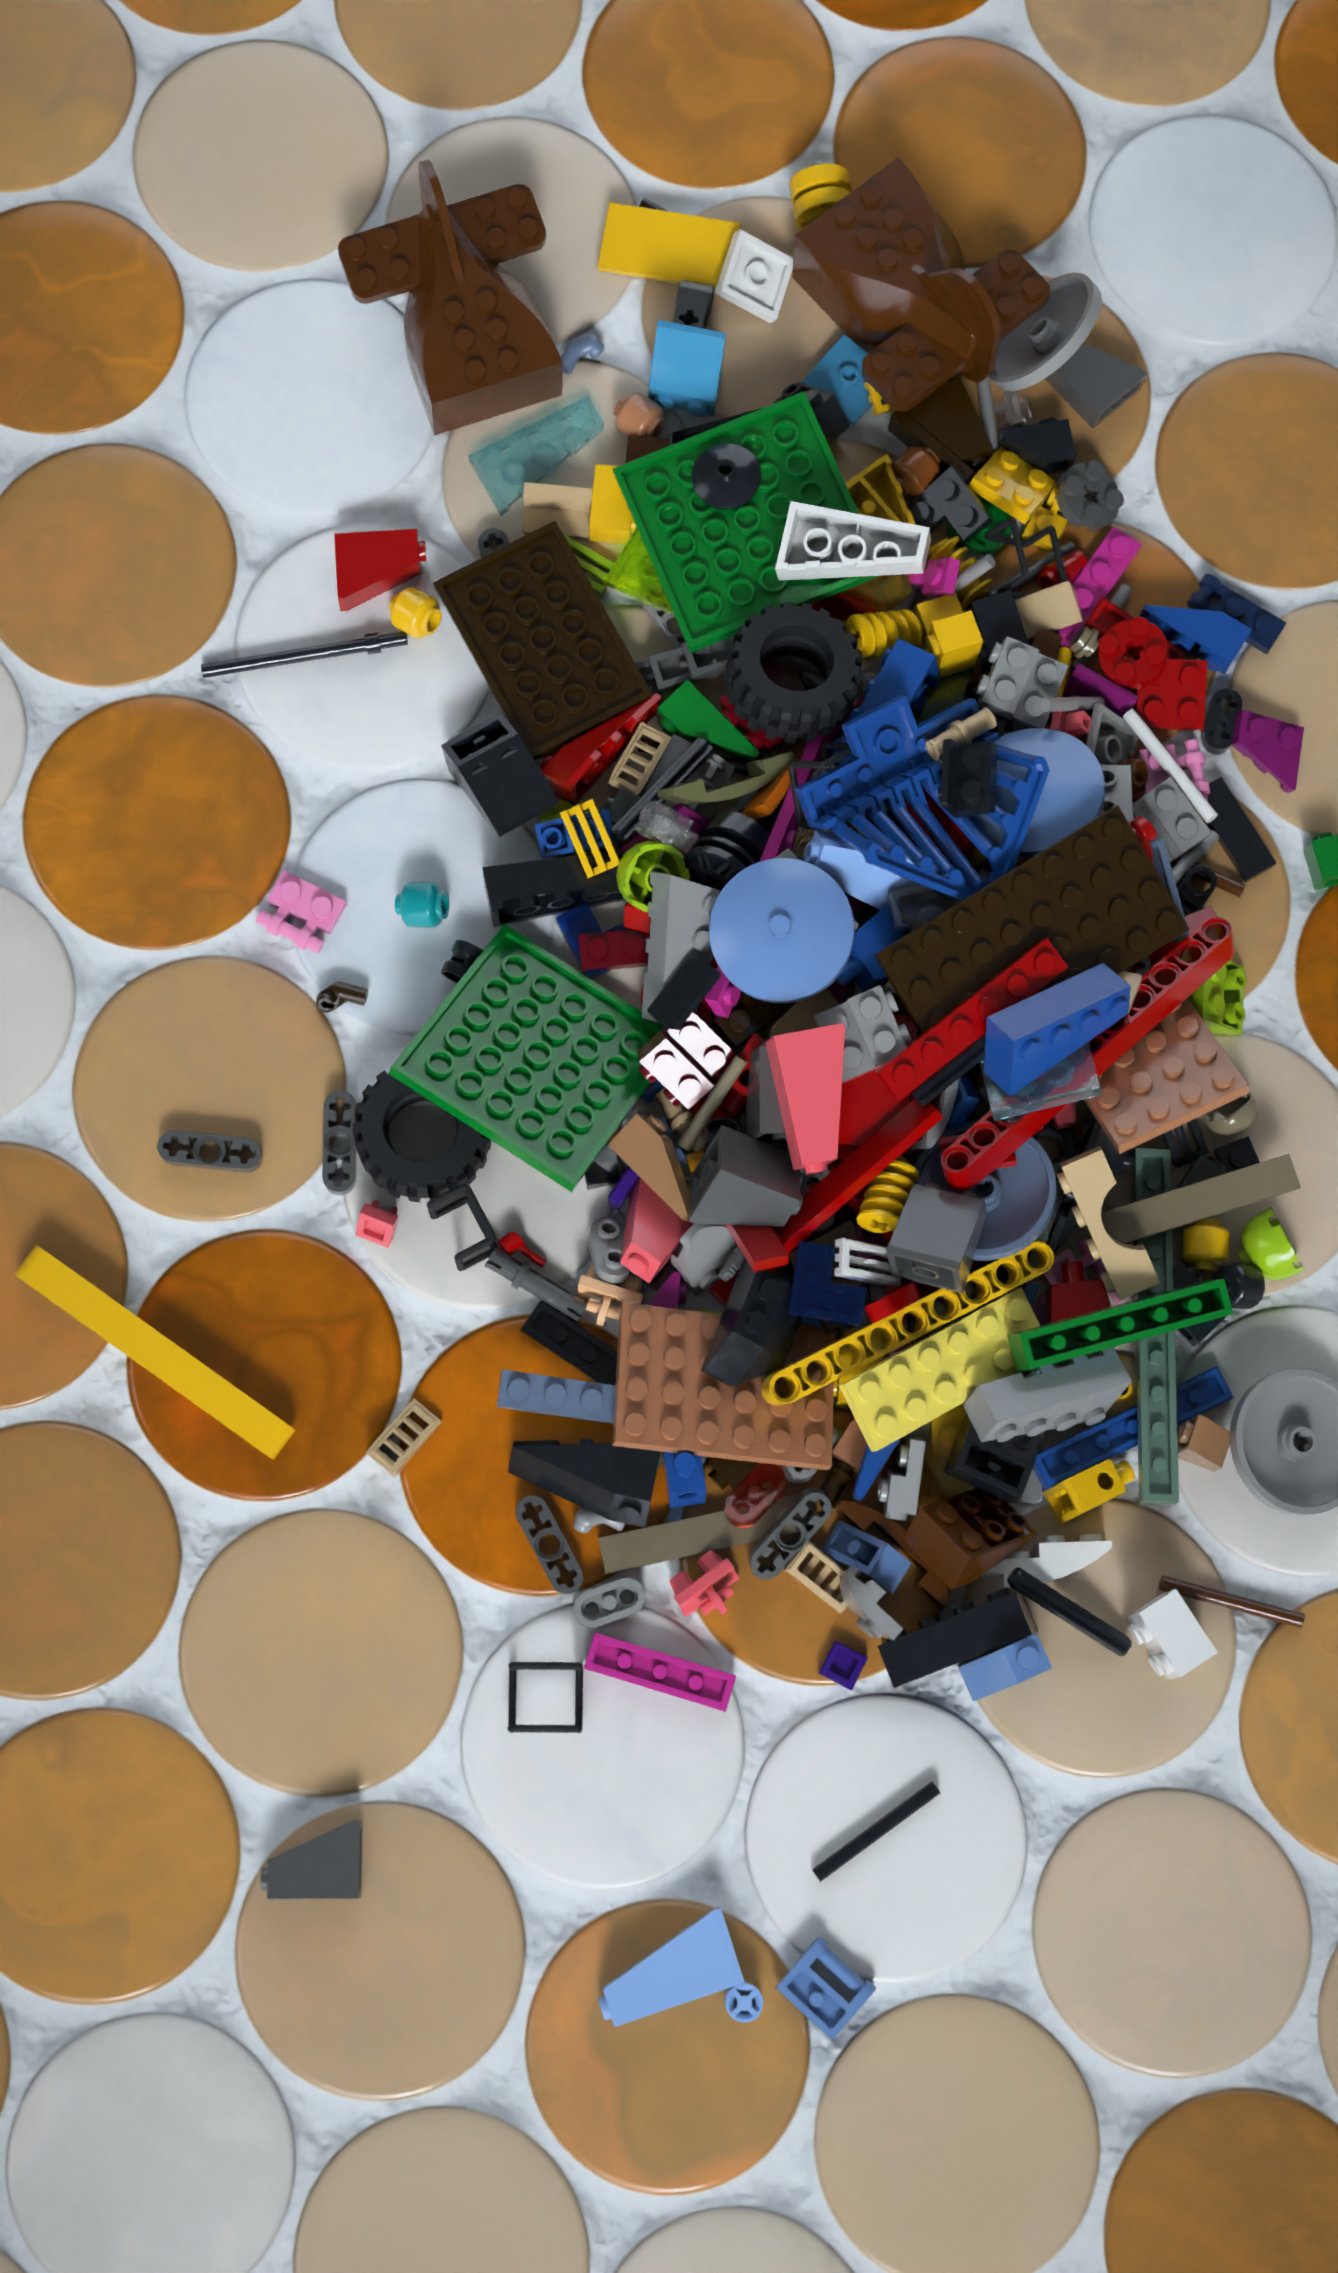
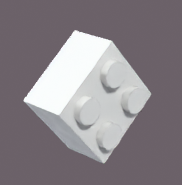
M1177 1589L1162 1593L1127 1616L1131 1623L1127 1626L1131 1636L1137 1644L1141 1645L1144 1643L1151 1654L1148 1657L1150 1665L1160 1677L1165 1675L1167 1680L1184 1676L1218 1653Z

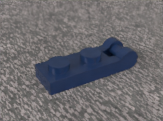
M1205 574L1199 582L1200 588L1197 593H1192L1188 599V607L1198 610L1221 611L1251 628L1252 631L1245 642L1267 655L1287 622L1224 586L1217 577ZM1210 596L1219 600L1217 606L1209 602Z

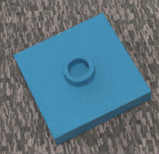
M843 334L801 383L833 393L849 424L854 427L873 405L869 403V391L865 390L864 383L867 381L862 376L861 371L863 359L869 353Z

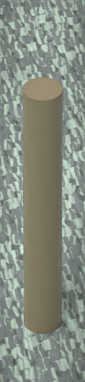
M735 1055L677 1142L685 1150L689 1151L705 1128V1124L711 1119L747 1065L748 1061L742 1056Z

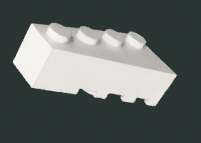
M791 501L775 571L779 581L924 573L931 542L930 527Z

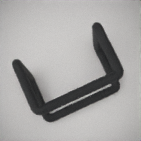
M1009 517L984 534L986 540L1016 547L1022 573L1017 578L997 590V594L1014 588L1028 578L1029 573L1023 548L1032 545L1047 534H1050L1060 583L1067 581L1056 530L1053 526H1047L1027 540L1022 541L1016 519ZM1009 525L1011 526L1013 538L995 535ZM1012 592L1014 599L1027 596V594Z
M823 743L821 746L822 762L791 761L789 763L788 770L799 827L822 830L809 827L808 823L804 822L802 807L794 789L798 786L795 768L825 769L826 772L831 769L832 764L851 754L848 743ZM828 749H837L842 751L830 757Z
M461 1184L427 1203L431 1219H437L467 1203L486 1238L454 1256L456 1267L459 1271H463L489 1258L493 1250L498 1247L495 1242V1232L471 1187L467 1184ZM465 1191L467 1196L437 1211L435 1210L434 1206ZM488 1245L491 1249L463 1263V1258Z
M509 1663V1717L507 1730L510 1733L582 1732V1663ZM517 1670H576L575 1725H516Z

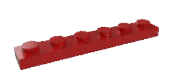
M1043 938L878 1068L875 1073L894 1099L900 1101L986 1033V1019L988 1016L1033 996L1068 968L1067 964L1048 938Z

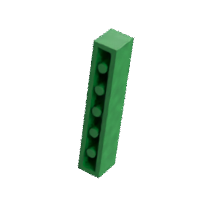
M1214 1279L1007 1334L1015 1369L1031 1370L1234 1313L1225 1279Z

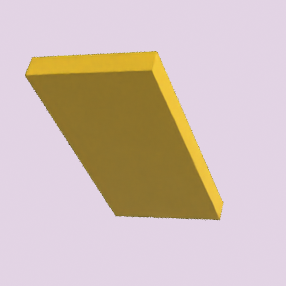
M609 202L597 268L598 271L677 284H680L681 280L715 286L716 290L733 234L741 229V223Z

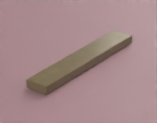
M1286 1154L1102 1212L1101 1218L1106 1232L1117 1241L1127 1244L1300 1189L1301 1186L1290 1155ZM1085 1225L1084 1227H1085V1230H1086L1088 1239H1091L1092 1237H1091V1235H1090V1232H1089L1087 1226Z
M800 1494L600 1537L598 1541L605 1574L704 1554L710 1550L717 1551L758 1542ZM811 1500L806 1503L809 1510L803 1518L798 1512L794 1515L803 1522L805 1527L809 1525L805 1517L812 1510L817 1512L815 1502ZM786 1525L781 1529L780 1537L800 1533V1529L796 1525Z

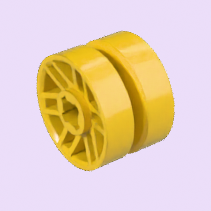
M818 164L799 171L791 178L789 189L797 228L802 230L851 193L849 172L845 167L837 164Z

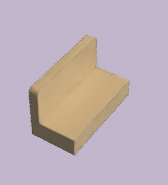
M524 482L522 534L527 535L556 520L562 533L572 539L588 540L593 488Z

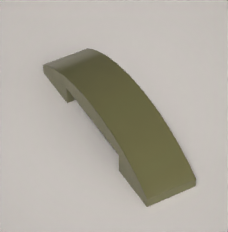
M792 751L747 762L749 777L705 790L703 779L658 790L657 795L660 799L681 804H704L738 798L771 782L789 765L794 756Z

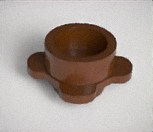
M1130 753L1125 761L1118 762L1117 765H1131L1132 790L1134 787L1146 784L1148 767L1143 759L1138 758L1137 754Z

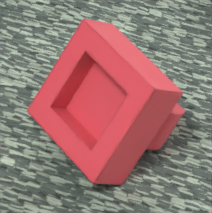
M374 1200L371 1205L365 1203L359 1214L355 1235L389 1248L396 1230L398 1208L393 1206L391 1212L379 1208V1200Z

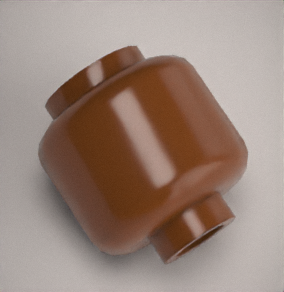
M926 446L908 447L891 465L897 482L899 481L903 490V496L907 494L912 497L919 496L941 474L939 468L941 463L938 456Z

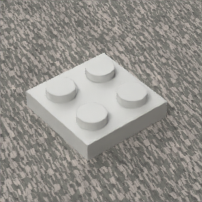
M740 229L733 234L715 294L766 322L772 323L777 320L793 270V258Z

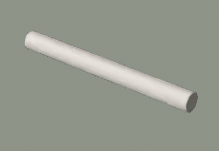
M1134 709L1126 712L1123 715V719L1166 773L1173 778L1189 802L1206 823L1213 821L1218 816L1216 811Z

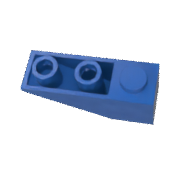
M1145 605L1139 616L1146 618L1150 623L1159 627L1168 641L1187 654L1189 653L1199 660H1207V669L1219 671L1224 675L1252 631L1251 628L1221 611Z

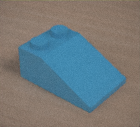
M658 320L648 398L659 404L663 410L678 409L687 411L696 417H704L706 415L714 417L722 383L726 333Z

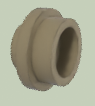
M1083 626L1076 633L1068 646L1074 652L1073 656L1080 659L1083 655L1088 658L1092 655L1099 645V640L1097 639L1099 631L1095 628L1090 629L1087 626Z

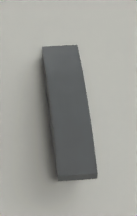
M734 636L692 653L689 652L686 643H683L682 647L648 656V660L635 664L652 694H661L679 688L686 680L694 683L725 672Z

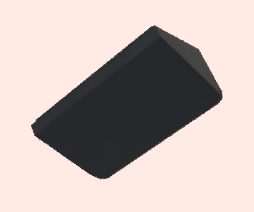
M688 957L649 1006L648 1013L665 1028L679 1030L719 980L721 973L694 957Z

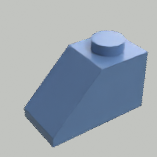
M841 1520L838 1521L821 1549L828 1557L847 1569L851 1565L858 1568L862 1573L860 1575L861 1578L866 1581L873 1580L883 1590L891 1594L894 1593L911 1565L907 1558L888 1543Z

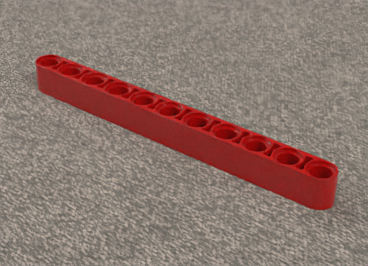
M1213 917L1200 924L1142 976L1131 1010L1126 1016L1011 1097L1007 1095L942 1153L940 1159L948 1186L956 1192L973 1189L1231 960L1235 953V946L1230 922L1222 917Z

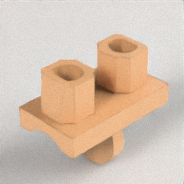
M592 1264L586 1276L581 1274L576 1296L588 1301L586 1310L599 1314L596 1325L603 1327L607 1317L619 1321V1311L622 1302L642 1303L644 1295L641 1294L642 1279L629 1274L628 1278L619 1287L601 1281L596 1276Z

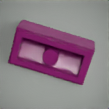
M1079 663L1074 669L1063 693V697H1070L1072 695L1081 697L1101 696L1105 700V707L1122 719L1126 712L1133 709L1138 699L1135 693Z

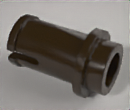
M837 1459L819 1488L826 1493L833 1509L849 1480L854 1481L852 1475L855 1472L854 1469Z

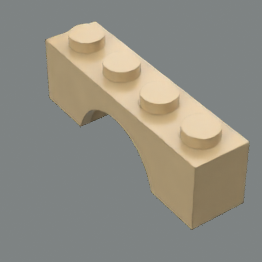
M1098 1146L1059 1163L1063 1172L1057 1174L1058 1180L1065 1195L1072 1192L1077 1205L1071 1208L1079 1227L1081 1228L1086 1225L1092 1238L1086 1240V1243L1094 1261L1101 1258L1106 1272L1100 1275L1108 1293L1116 1292L1119 1300H1122L1159 1284V1278L1144 1246L1121 1243L1111 1237L1104 1229L1101 1218L1102 1204L1107 1193L1117 1182L1101 1147Z

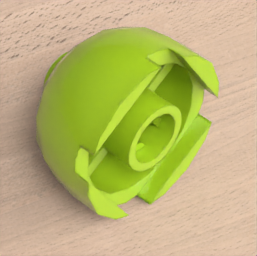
M655 841L638 843L627 850L618 864L616 874L618 889L623 898L637 909L648 912V902H652L653 885L650 884V871L670 874L689 880V869L685 868L682 853L671 845Z
M1269 1207L1248 1220L1243 1227L1240 1238L1244 1249L1239 1251L1238 1254L1243 1263L1257 1266L1264 1278L1268 1280H1284L1304 1271L1305 1268L1301 1261L1294 1264V1262L1299 1260L1296 1256L1297 1252L1278 1217L1270 1220L1275 1214L1273 1209Z

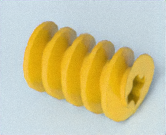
M959 536L950 539L946 538L929 548L926 561L952 557L960 560L958 575L977 560L975 557L967 560L963 559L969 549L968 547H962L958 550L955 548L961 540ZM978 577L956 593L962 611L971 602L988 596L987 589L993 582L991 579L980 582V577Z
M908 609L864 613L863 615L854 614L845 622V625H847L846 634L850 632L854 634L858 642L856 649L861 651L863 658L870 657L871 655L882 656L889 647H894L898 638L920 648L922 642V631L918 618Z
M901 1155L868 1183L869 1188L864 1194L865 1200L862 1202L860 1213L856 1218L859 1226L867 1231L885 1233L895 1230L913 1187V1182L917 1181L920 1176L919 1171L911 1166L907 1159Z

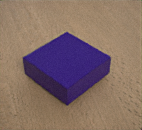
M631 1169L626 1170L608 1195L609 1205L618 1211L625 1204L640 1178Z
M835 1640L818 1674L852 1691L868 1657Z

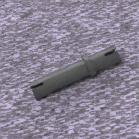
M498 1247L493 1250L488 1258L489 1261L485 1264L486 1268L511 1281L512 1287L516 1289L521 1287L573 1318L574 1321H579L587 1307V1300H583L531 1268L532 1264L527 1261L523 1264Z

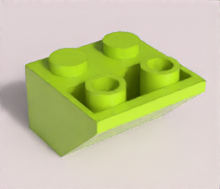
M1229 960L1188 997V1000L1213 1034H1243V1021L1245 1019V1009L1243 1007L1244 987L1246 986L1245 967Z

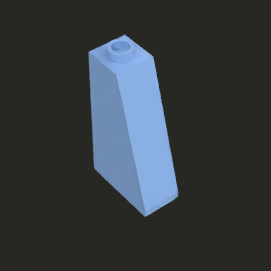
M815 830L812 841L808 842L805 847V862L813 864L828 873L845 893L879 910L887 907L890 912L887 900L889 892L922 886L866 863L862 853L832 832ZM905 856L906 862H909V863L913 864V863ZM934 867L935 873L940 875L939 871Z
M717 1907L710 1910L603 1986L605 1996L598 1998L604 2020L612 2018L614 2027L745 1983L721 1908Z

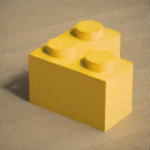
M956 593L917 604L914 614L921 626L923 650L936 656L941 678L975 668L983 640L972 610L963 613Z

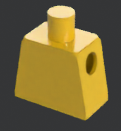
M1107 1459L1044 1491L1043 1494L1058 1524L1061 1525L1125 1493L1126 1488L1124 1485L1135 1480V1473L1128 1461L1123 1460L1114 1465L1110 1459Z

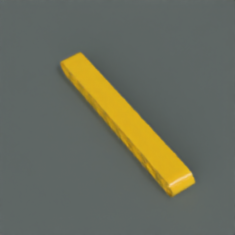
M1033 1242L1016 1254L993 1260L971 1271L967 1282L973 1283L977 1288L975 1300L967 1297L965 1289L964 1293L938 1288L900 1311L878 1322L870 1323L793 1362L764 1379L761 1388L764 1399L775 1406L799 1400L1047 1272L1054 1263L1053 1251L1044 1242ZM1029 1250L1035 1252L1038 1256L1039 1264L1037 1268L1030 1266L1027 1261ZM998 1266L1005 1268L1008 1273L1006 1284L999 1282L996 1277ZM936 1298L942 1299L946 1304L944 1316H940L934 1311L933 1305ZM904 1314L911 1315L915 1321V1328L912 1333L906 1331L902 1325ZM873 1330H877L883 1335L884 1344L880 1349H877L871 1343L870 1335ZM842 1346H846L852 1352V1361L849 1365H845L839 1360L838 1352ZM810 1362H814L820 1368L821 1375L817 1382L810 1380L807 1376L806 1368ZM778 1378L785 1380L788 1384L789 1393L785 1398H780L775 1393L774 1384Z
M36 1245L14 1273V1275L272 1460L276 1458L296 1431Z

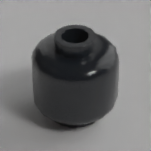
M1225 1262L1218 1266L1212 1277V1280L1225 1279L1232 1309H1251L1258 1305L1263 1298L1265 1280L1262 1272L1255 1265L1243 1262Z

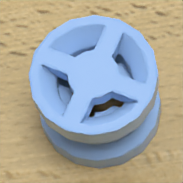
M748 1982L729 1988L724 2000L729 2015L736 2021L743 2023L752 2022L758 2018L764 2004L762 1995L757 1987Z

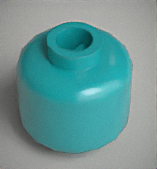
M408 882L403 887L401 894H397L395 898V911L397 915H401L403 922L409 927L435 928L449 914L450 902L448 893L443 891L441 886L435 882Z

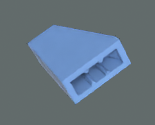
M1037 1633L959 1666L958 1669L972 1700L976 1701L1052 1669V1666Z

